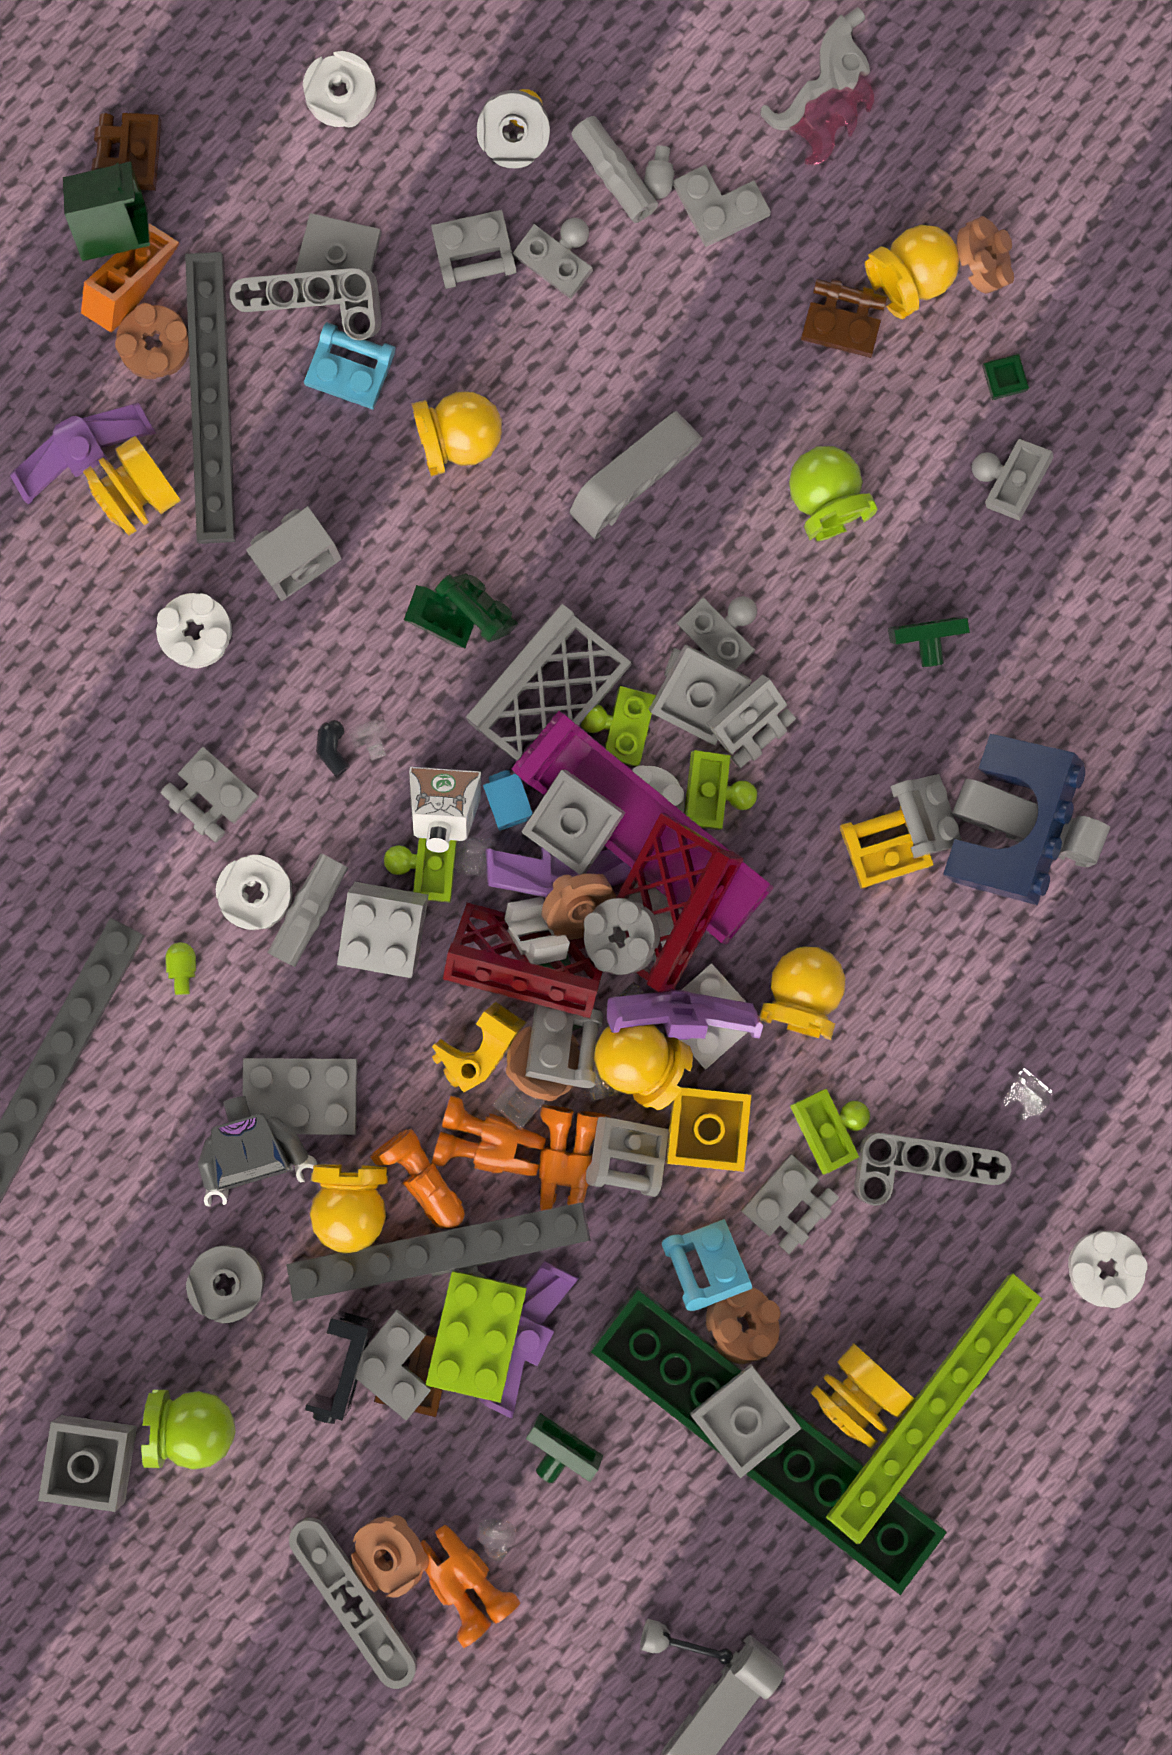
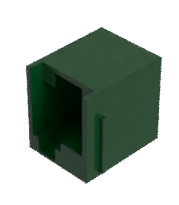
M131 162L116 163L113 166L63 177L64 214L82 261L150 246L147 207Z

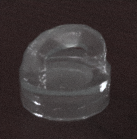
M483 1520L479 1523L477 1540L483 1544L486 1554L495 1561L503 1560L507 1554V1549L515 1543L516 1528L505 1520Z

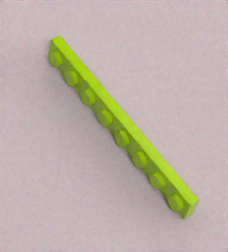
M1010 1274L1006 1277L826 1516L828 1520L856 1544H860L1041 1302L1042 1298L1017 1276Z

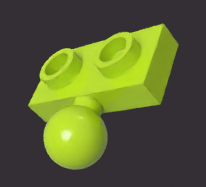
M620 686L617 691L612 715H608L606 710L597 704L586 715L580 726L589 733H597L607 729L608 734L604 748L623 764L631 767L640 766L652 715L649 708L656 695Z
M697 750L691 752L684 814L701 828L723 829L726 801H729L738 810H747L756 803L757 790L752 783L737 781L732 786H727L731 755Z
M419 838L417 854H412L408 848L401 845L393 846L386 851L384 865L390 873L403 875L410 869H416L413 892L429 895L428 901L451 903L457 850L456 840H450L448 850L440 853L433 852L427 848V838Z
M826 1088L790 1105L822 1174L830 1173L859 1158L846 1129L859 1131L867 1126L870 1120V1112L864 1103L850 1101L842 1107L839 1115Z

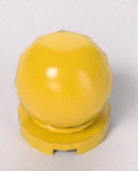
M918 225L907 229L892 242L890 250L881 246L868 254L869 259L864 263L873 289L876 291L881 287L891 300V303L886 306L887 309L895 317L902 320L919 309V300H929L943 294L953 284L960 267L957 245L950 235L939 227Z
M475 392L452 393L442 398L435 409L429 408L426 400L411 403L431 476L445 473L444 464L448 461L460 466L476 465L491 457L500 442L502 418L493 403Z
M800 947L788 952L781 957L772 972L771 991L775 1001L772 1004L763 1003L759 1016L760 1020L766 1023H771L772 1020L787 1023V1030L819 1038L822 1035L824 1038L831 1040L835 1023L829 1021L827 1015L837 1009L845 991L846 978L841 964L831 953L819 947Z
M653 1024L620 1028V1031L617 1033H612L610 1026H608L597 1040L594 1062L600 1077L610 1087L626 1094H633L634 1100L644 1107H653L656 1110H661L671 1104L683 1088L677 1086L683 1075L684 1069L691 1072L693 1053L689 1045L677 1038L665 1037Z
M342 1164L314 1165L311 1181L320 1183L322 1188L313 1198L310 1218L313 1232L323 1245L337 1252L352 1253L371 1246L380 1235L386 1219L385 1203L376 1189L379 1185L388 1184L387 1167L361 1165V1169H358V1173L342 1172Z

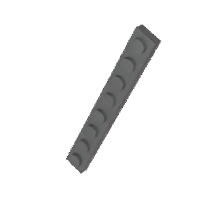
M222 252L185 254L196 536L199 544L236 542L224 256Z
M110 918L0 1120V1203L145 935L113 918Z
M582 1202L375 1245L357 1252L337 1253L289 1263L286 1266L293 1302L591 1241L584 1203Z

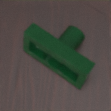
M416 585L404 621L453 646L465 649L474 623L448 598H442L438 593L427 587Z
M958 616L889 627L888 633L890 643L896 645L919 641L922 667H931L944 664L941 637L970 633L968 618Z
M539 1413L526 1437L528 1441L546 1452V1455L536 1468V1473L539 1477L548 1483H555L567 1466L591 1482L599 1470L603 1455Z

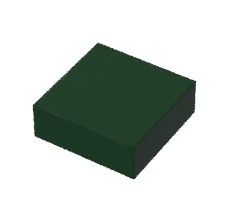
M1019 354L989 361L982 365L992 400L1028 391L1029 386Z

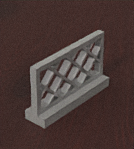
M561 604L466 718L471 726L484 734L517 762L523 755L522 742L534 741L539 735L521 736L520 716L541 714L542 728L544 729L547 725V713L568 712V718L580 726L586 715L600 703L632 664L621 653L577 619L570 609ZM575 629L588 639V652L567 653L566 640ZM592 643H594L601 650L593 651ZM562 646V654L554 655L556 651ZM610 656L620 664L611 675L595 677L593 657ZM589 658L591 677L569 679L567 660ZM563 660L565 680L543 682L542 668L545 664L551 661ZM538 674V682L530 683ZM605 682L596 692V683ZM592 683L593 697L588 703L571 705L570 685ZM565 686L567 705L545 707L544 688ZM539 688L541 708L519 710L518 696L522 691ZM514 702V710L506 711ZM579 710H581V711L577 714V716L573 719V718H572V711H579ZM515 717L517 736L501 738L491 728L500 718ZM517 742L518 751H516L508 743Z

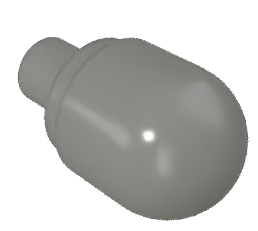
M656 146L654 160L648 162L645 170L644 184L655 199L667 197L673 187L675 171L673 170V164L669 163L670 148L667 146Z

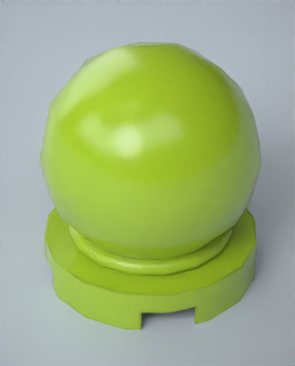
M816 446L799 456L792 466L789 479L790 495L798 509L811 516L804 524L809 540L815 537L817 541H823L847 531L844 524L852 522L859 517H862L863 521L866 522L878 510L870 493L860 494L863 484L860 467L849 453L835 446Z
M152 1390V1393L148 1394L142 1426H150L149 1445H141L144 1468H162L167 1458L172 1460L177 1466L189 1469L211 1467L227 1455L236 1433L235 1419L229 1407L217 1395L205 1392L184 1393L173 1401L170 1399L169 1390Z

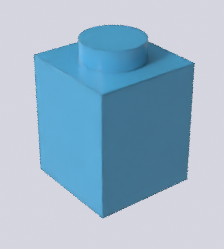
M509 770L490 776V783L484 784L483 787L499 831L529 821L533 813L520 777L516 774L511 775Z

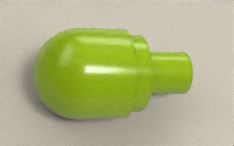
M178 942L171 945L166 952V973H168V979H174L175 995H189V978H194L196 972V954L189 944Z

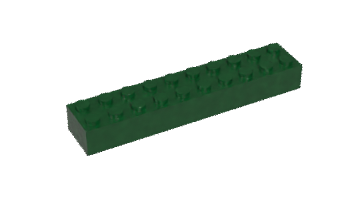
M636 1286L590 1346V1352L720 1453L690 1413L744 1369L721 1355L715 1346ZM778 1397L800 1425L801 1429L746 1473V1475L897 1594L901 1595L944 1538L947 1531L937 1520L899 1491L860 1544H856L828 1520L826 1516L865 1464Z

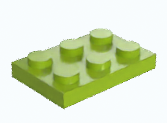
M452 1270L426 1386L501 1403L527 1287Z

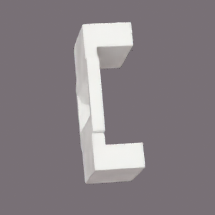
M543 897L508 903L505 921L509 926L508 932L521 955L525 954L529 962L536 965L566 959L570 944L565 935L555 936L553 931L546 925L541 915L544 903ZM547 930L551 933V936L520 941L518 936Z

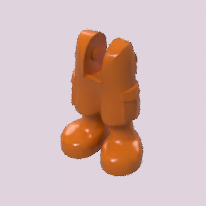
M450 1096L442 1128L478 1135L481 1137V1142L467 1141L440 1131L431 1163L434 1162L436 1166L441 1167L446 1165L451 1158L465 1157L474 1159L475 1169L492 1173H502L504 1171L526 1176L537 1175L539 1164L530 1162L525 1158H516L514 1155L517 1144H522L527 1148L544 1150L546 1138L516 1126V1123L510 1119L489 1113L485 1121L472 1116L464 1109L462 1099Z
M542 1105L540 1116L542 1121L549 1127L550 1147L541 1150L540 1154L541 1211L553 1209L557 1199V1185L571 1187L570 1196H568L567 1200L568 1205L584 1203L587 1188L590 1186L586 1182V1171L592 1162L593 1154L590 1153V1149L595 1139L598 1117L611 1118V1116L590 1111H579L577 1113L574 1149L572 1153L566 1151L574 1111L565 1107Z
M412 1128L401 1131L370 1155L371 1160L378 1166L392 1165L397 1162L407 1170L410 1175L403 1181L404 1186L418 1201L425 1215L436 1227L449 1229L455 1228L462 1223L465 1211L461 1205V1199L447 1186L434 1162L430 1164L420 1145L419 1138Z
M443 1525L435 1530V1534L450 1557L442 1563L429 1544L422 1540L420 1543L423 1551L429 1558V1564L425 1572L430 1578L429 1583L432 1590H434L443 1605L454 1604L459 1612L461 1626L457 1633V1640L465 1648L480 1638L491 1626L487 1616L475 1605L467 1594L466 1589H474L485 1605L487 1614L495 1624L510 1615L521 1602L516 1594L501 1592L486 1579L489 1568L478 1554L471 1548L468 1549L450 1527Z

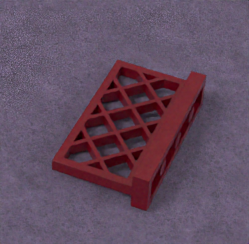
M660 813L617 898L629 899L630 895L640 893L643 906L647 907L654 916L671 912L674 927L669 935L660 937L658 948L654 950L656 961L651 970L645 967L636 972L648 981V986L658 992L675 989L744 859L733 851L724 850L666 813ZM666 826L676 831L680 847L664 852L661 836ZM686 838L693 841L694 843L688 844ZM702 847L711 852L712 855L706 867L694 871L689 850ZM682 853L686 874L670 878L665 857ZM658 860L662 881L647 885L643 870L647 862ZM701 875L697 882L696 876ZM688 878L691 895L688 901L677 904L672 883ZM664 885L669 907L653 911L648 890ZM683 908L681 914H679L678 909ZM624 931L626 938H628L629 932ZM666 941L662 948L661 942Z
M466 903L455 938L448 950L443 980L591 1018L603 971L595 969L594 962L590 958H586L579 950L585 948L584 937L569 940L570 944L567 954L569 953L576 963L564 966L560 960L549 962L554 969L532 964L525 954L521 955L510 934L507 932L509 926L505 921V912ZM470 918L484 920L489 926L477 930L471 923ZM547 930L519 937L520 941L551 936V933ZM497 934L504 943L491 947L484 938ZM475 942L481 950L464 945ZM511 951L517 959L502 956L501 954ZM584 970L591 979L574 974Z

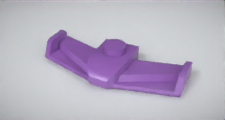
M139 402L84 418L71 416L57 424L53 430V435L10 474V477L23 500L30 504L67 467L77 477L83 474V470L89 466L94 468L99 465L98 460L102 457L108 460L102 450L103 447L125 442L135 435L139 438L156 434Z
M542 847V860L495 851L493 849L485 850L488 886L547 897L553 890V883L557 878L563 875H571L572 877L580 875ZM608 849L598 854L586 874H603L610 885L614 886L624 883L632 868Z
M684 990L618 996L608 999L607 1021L612 1033H617L620 1031V1028L663 1023L668 1037L688 1040L690 1038L705 1039L708 1025L750 1032L753 1038H760L763 1024L753 1003L696 994Z
M544 1261L524 1287H527L501 1403L479 1398L485 1406L509 1418H513L524 1361L538 1366L554 1333V1329L542 1323L577 1282L579 1277Z

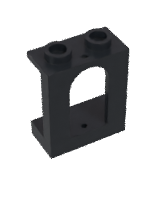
M340 1310L331 1317L327 1334L351 1341L335 1398L315 1394L306 1404L305 1410L313 1412V1419L335 1424L336 1419L343 1421L350 1411L358 1384L356 1375L363 1351L369 1345L375 1320Z

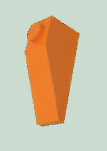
M150 223V246L116 253L84 282L81 314L109 332L114 331L121 324L122 320L135 310L179 246L177 240Z

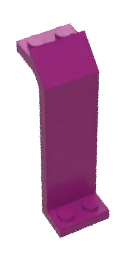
M560 711L555 714L511 768L517 776L544 796L560 771L567 770L625 811V815L604 846L631 868L660 813H666L724 850L729 851ZM666 826L661 836L664 852L680 847L676 831ZM686 838L688 844L694 843L693 841ZM702 847L689 850L694 871L705 868L712 853ZM682 853L665 857L670 878L686 874ZM658 860L647 862L643 870L645 880L650 884L662 881ZM742 861L706 930L721 943L727 945L774 887ZM701 875L696 876L697 882ZM688 878L672 883L677 904L688 901L691 895ZM664 885L656 888L666 896Z

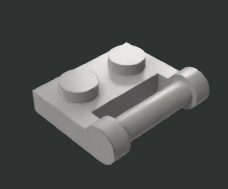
M502 210L431 225L445 289L456 287L455 283L505 272L506 276L516 274L515 262ZM500 251L501 258L452 268L450 262Z
M940 774L915 780H906L890 786L893 797H898L914 844L911 847L914 858L951 849L955 839L962 841L958 824L952 815L947 792Z
M536 1004L525 1076L581 1088L594 1087L596 1073L593 1072L594 1053L598 1028L602 1026L603 1013L593 1009L591 1018ZM573 1025L583 1026L577 1070L568 1068Z
M598 1117L592 1162L586 1171L587 1184L596 1187H602L604 1184L640 1190L646 1196H657L662 1186L669 1129L609 1117ZM610 1158L646 1165L645 1174L637 1175L610 1170Z

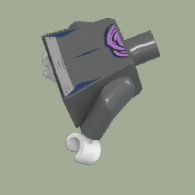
M246 1096L235 1097L223 1102L229 1123L211 1128V1135L205 1139L198 1161L201 1179L206 1189L204 1204L206 1206H211V1195H219L223 1200V1205H225L229 1189L294 1171L292 1165H295L297 1179L300 1182H305L302 1170L304 1168L313 1169L317 1162L314 1157L308 1155L299 1137L279 1118H270L266 1113L251 1116Z

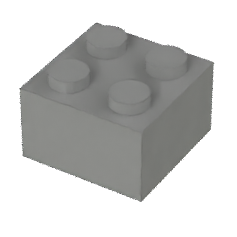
M308 506L302 511L295 509L288 513L281 520L282 524L271 532L268 530L261 532L251 540V546L246 549L281 601L342 560L334 542Z
M354 882L347 893L337 965L412 978L418 965L429 895Z
M61 1415L53 1420L50 1424L38 1501L116 1512L126 1500L137 1426Z

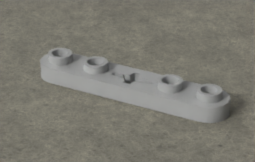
M314 1517L298 1521L292 1528L289 1536V1545L292 1552L380 1681L392 1689H401L407 1686L413 1680L417 1669V1660L413 1652L370 1589L359 1579L353 1564L327 1526L321 1520ZM342 1585L346 1586V1591L352 1597L358 1595L362 1597L359 1608L363 1616H366V1619H363L354 1608L348 1610L344 1608L347 1597L341 1588Z

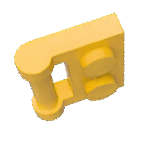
M901 806L898 811L854 825L852 822L840 825V831L860 889L934 865L930 854L914 858L911 850L914 844ZM903 824L907 827L909 834L861 849L859 838Z

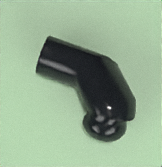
M331 720L328 723L324 722L318 729L316 752L337 778L348 770L350 765L337 751L338 740L345 733L344 727L339 721Z

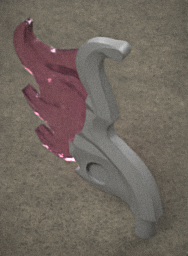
M858 7L845 17L840 15L824 35L819 52V78L814 81H807L790 108L784 113H774L767 105L762 106L760 111L761 117L773 128L778 130L790 129L809 142L812 148V155L805 159V164L820 165L831 156L835 146L834 136L839 127H847L848 136L851 137L857 125L856 107L858 102H864L866 111L869 113L874 103L872 87L866 80L860 77V75L865 77L870 73L867 58L853 42L851 36L853 28L865 20L863 11Z

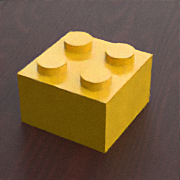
M683 1088L671 1105L666 1163L744 1172L751 1095Z

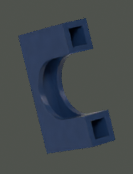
M990 734L978 769L990 779L1033 790L1038 801L1037 821L1030 834L1024 840L1009 848L993 849L955 839L943 875L952 882L1038 905L1040 897L1044 896L1049 888L1050 875L1048 873L1052 860H1056L1060 854L1062 847L1060 836L1064 824H1068L1072 818L1074 810L1072 800L1076 788L1079 789L1084 782L1085 763L1074 752Z

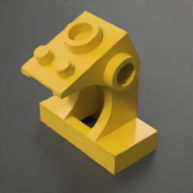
M495 1002L483 1012L476 1023L483 1032V1041L478 1050L463 1052L440 1039L432 1046L436 1052L432 1058L436 1064L441 1061L446 1066L443 1072L448 1081L455 1088L459 1086L464 1093L486 1081L527 1022ZM469 1064L474 1065L476 1070H473Z

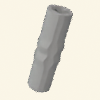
M590 116L581 121L571 133L572 138L634 223L641 222L656 210L658 202L640 179L634 166L626 159L624 152L615 144L597 117Z
M320 853L303 887L297 892L294 903L287 910L285 920L267 952L268 954L296 967L312 935L319 928L322 917L328 911L330 902L348 867Z

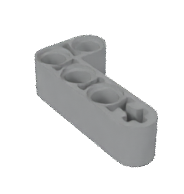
M357 267L248 277L237 280L230 289L232 304L242 312L340 304L342 325L345 333L354 340L368 339L374 337L381 328L382 319L376 276L367 268ZM355 274H359L365 280L366 289L362 295H357L351 290L350 281ZM320 277L325 279L330 287L329 294L324 299L320 298L314 290V284ZM283 281L289 282L293 288V297L289 302L284 301L279 295V286ZM266 289L267 297L245 299L244 291ZM359 312L366 314L370 320V328L366 333L358 331L355 327L354 319Z
M677 411L673 412L594 475L577 494L569 513L594 539H598L601 536L599 532L608 524L612 526L618 519L622 509L679 464L700 444L703 437Z
M965 779L952 815L994 833L995 830L1006 833V838L1021 842L1030 834L1035 826L1038 817V804L980 781ZM1086 816L1071 818L1068 824H1064L1060 836L1062 847L1058 858L1064 860L1067 857L1075 860V865L1080 867H1090L1097 864L1110 826Z
M879 1132L870 1133L862 1139L859 1147L854 1190L857 1197L867 1204L873 1206L884 1204L891 1197L893 1191L895 1170L988 1185H1000L1009 1178L1011 1163L1005 1154L995 1150ZM876 1139H882L887 1145V1154L881 1160H874L869 1154L870 1144ZM914 1145H920L925 1152V1158L918 1166H912L907 1160V1152ZM951 1151H957L962 1157L961 1167L955 1172H950L945 1166V1157ZM993 1157V1163L999 1165V1171L992 1172L989 1178L988 1171L973 1168V1161L990 1163ZM871 1177H877L882 1183V1191L875 1198H868L864 1192V1184Z
M751 1635L747 1636L744 1639L746 1645L740 1653L736 1651L733 1654V1659L721 1670L720 1673L723 1675L717 1684L712 1682L698 1701L699 1708L693 1716L689 1714L665 1745L660 1755H716L757 1699L761 1696L766 1700L777 1689L785 1675L782 1659Z

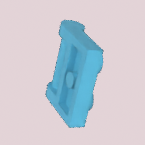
M326 322L321 331L320 341L305 377L304 384L305 386L374 410L395 355L396 347L387 343L381 346L367 340H354L345 332L339 331L338 326ZM334 344L378 360L376 368L373 369L331 354V347Z
M725 1219L684 1235H671L663 1240L662 1247L665 1255L671 1257L683 1288L684 1295L682 1299L687 1310H699L753 1289ZM695 1249L710 1286L703 1289L698 1287L685 1254Z

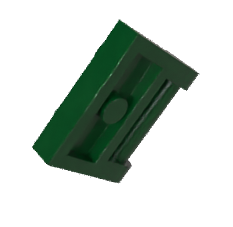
M467 573L455 577L451 574L447 575L437 585L435 591L442 598L451 600L482 631L480 635L488 643L509 635L518 625L511 617L512 612L502 602L493 600L485 592L486 587L478 578Z

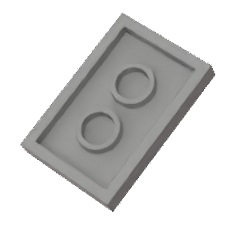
M243 1058V1096H246L251 1116L266 1113L270 1118H279L295 1134L356 1135L357 1059Z

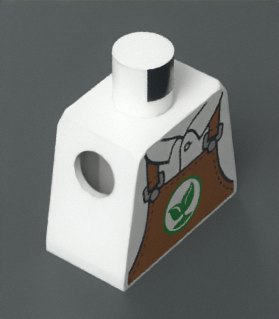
M410 767L413 834L417 838H427L426 846L429 850L438 853L445 852L449 848L450 840L463 841L468 838L481 800V772Z

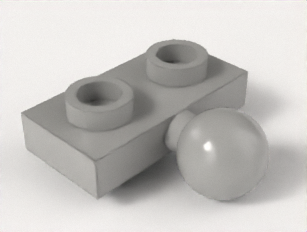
M580 218L566 220L560 229L561 239L559 242L534 224L512 253L513 257L568 298L572 299L593 272L589 264L571 252L572 248L581 247L588 240L589 228L587 224Z
M1018 439L1005 466L1001 465L999 458L993 453L985 452L976 456L972 462L973 475L983 482L997 479L985 501L986 507L1020 521L1054 458L1053 452Z
M740 596L733 599L729 604L728 616L725 619L703 597L677 622V625L709 657L733 670H736L755 652V649L735 630L738 625L746 626L751 624L757 616V606L748 597Z

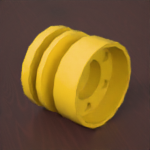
M136 435L115 449L122 464L117 469L103 457L98 460L107 473L104 478L100 479L91 466L83 470L87 477L90 492L112 522L124 529L128 536L137 531L127 517L133 512L144 526L149 523L142 507L148 502L156 511L162 514L181 501Z
M853 1343L837 1361L840 1368L847 1375V1378L841 1382L829 1374L823 1377L835 1392L829 1396L816 1385L810 1393L817 1399L823 1410L822 1412L850 1438L856 1439L872 1449L878 1441L866 1430L867 1426L871 1423L885 1434L888 1428L878 1416L880 1411L884 1409L891 1415L899 1418L915 1398Z

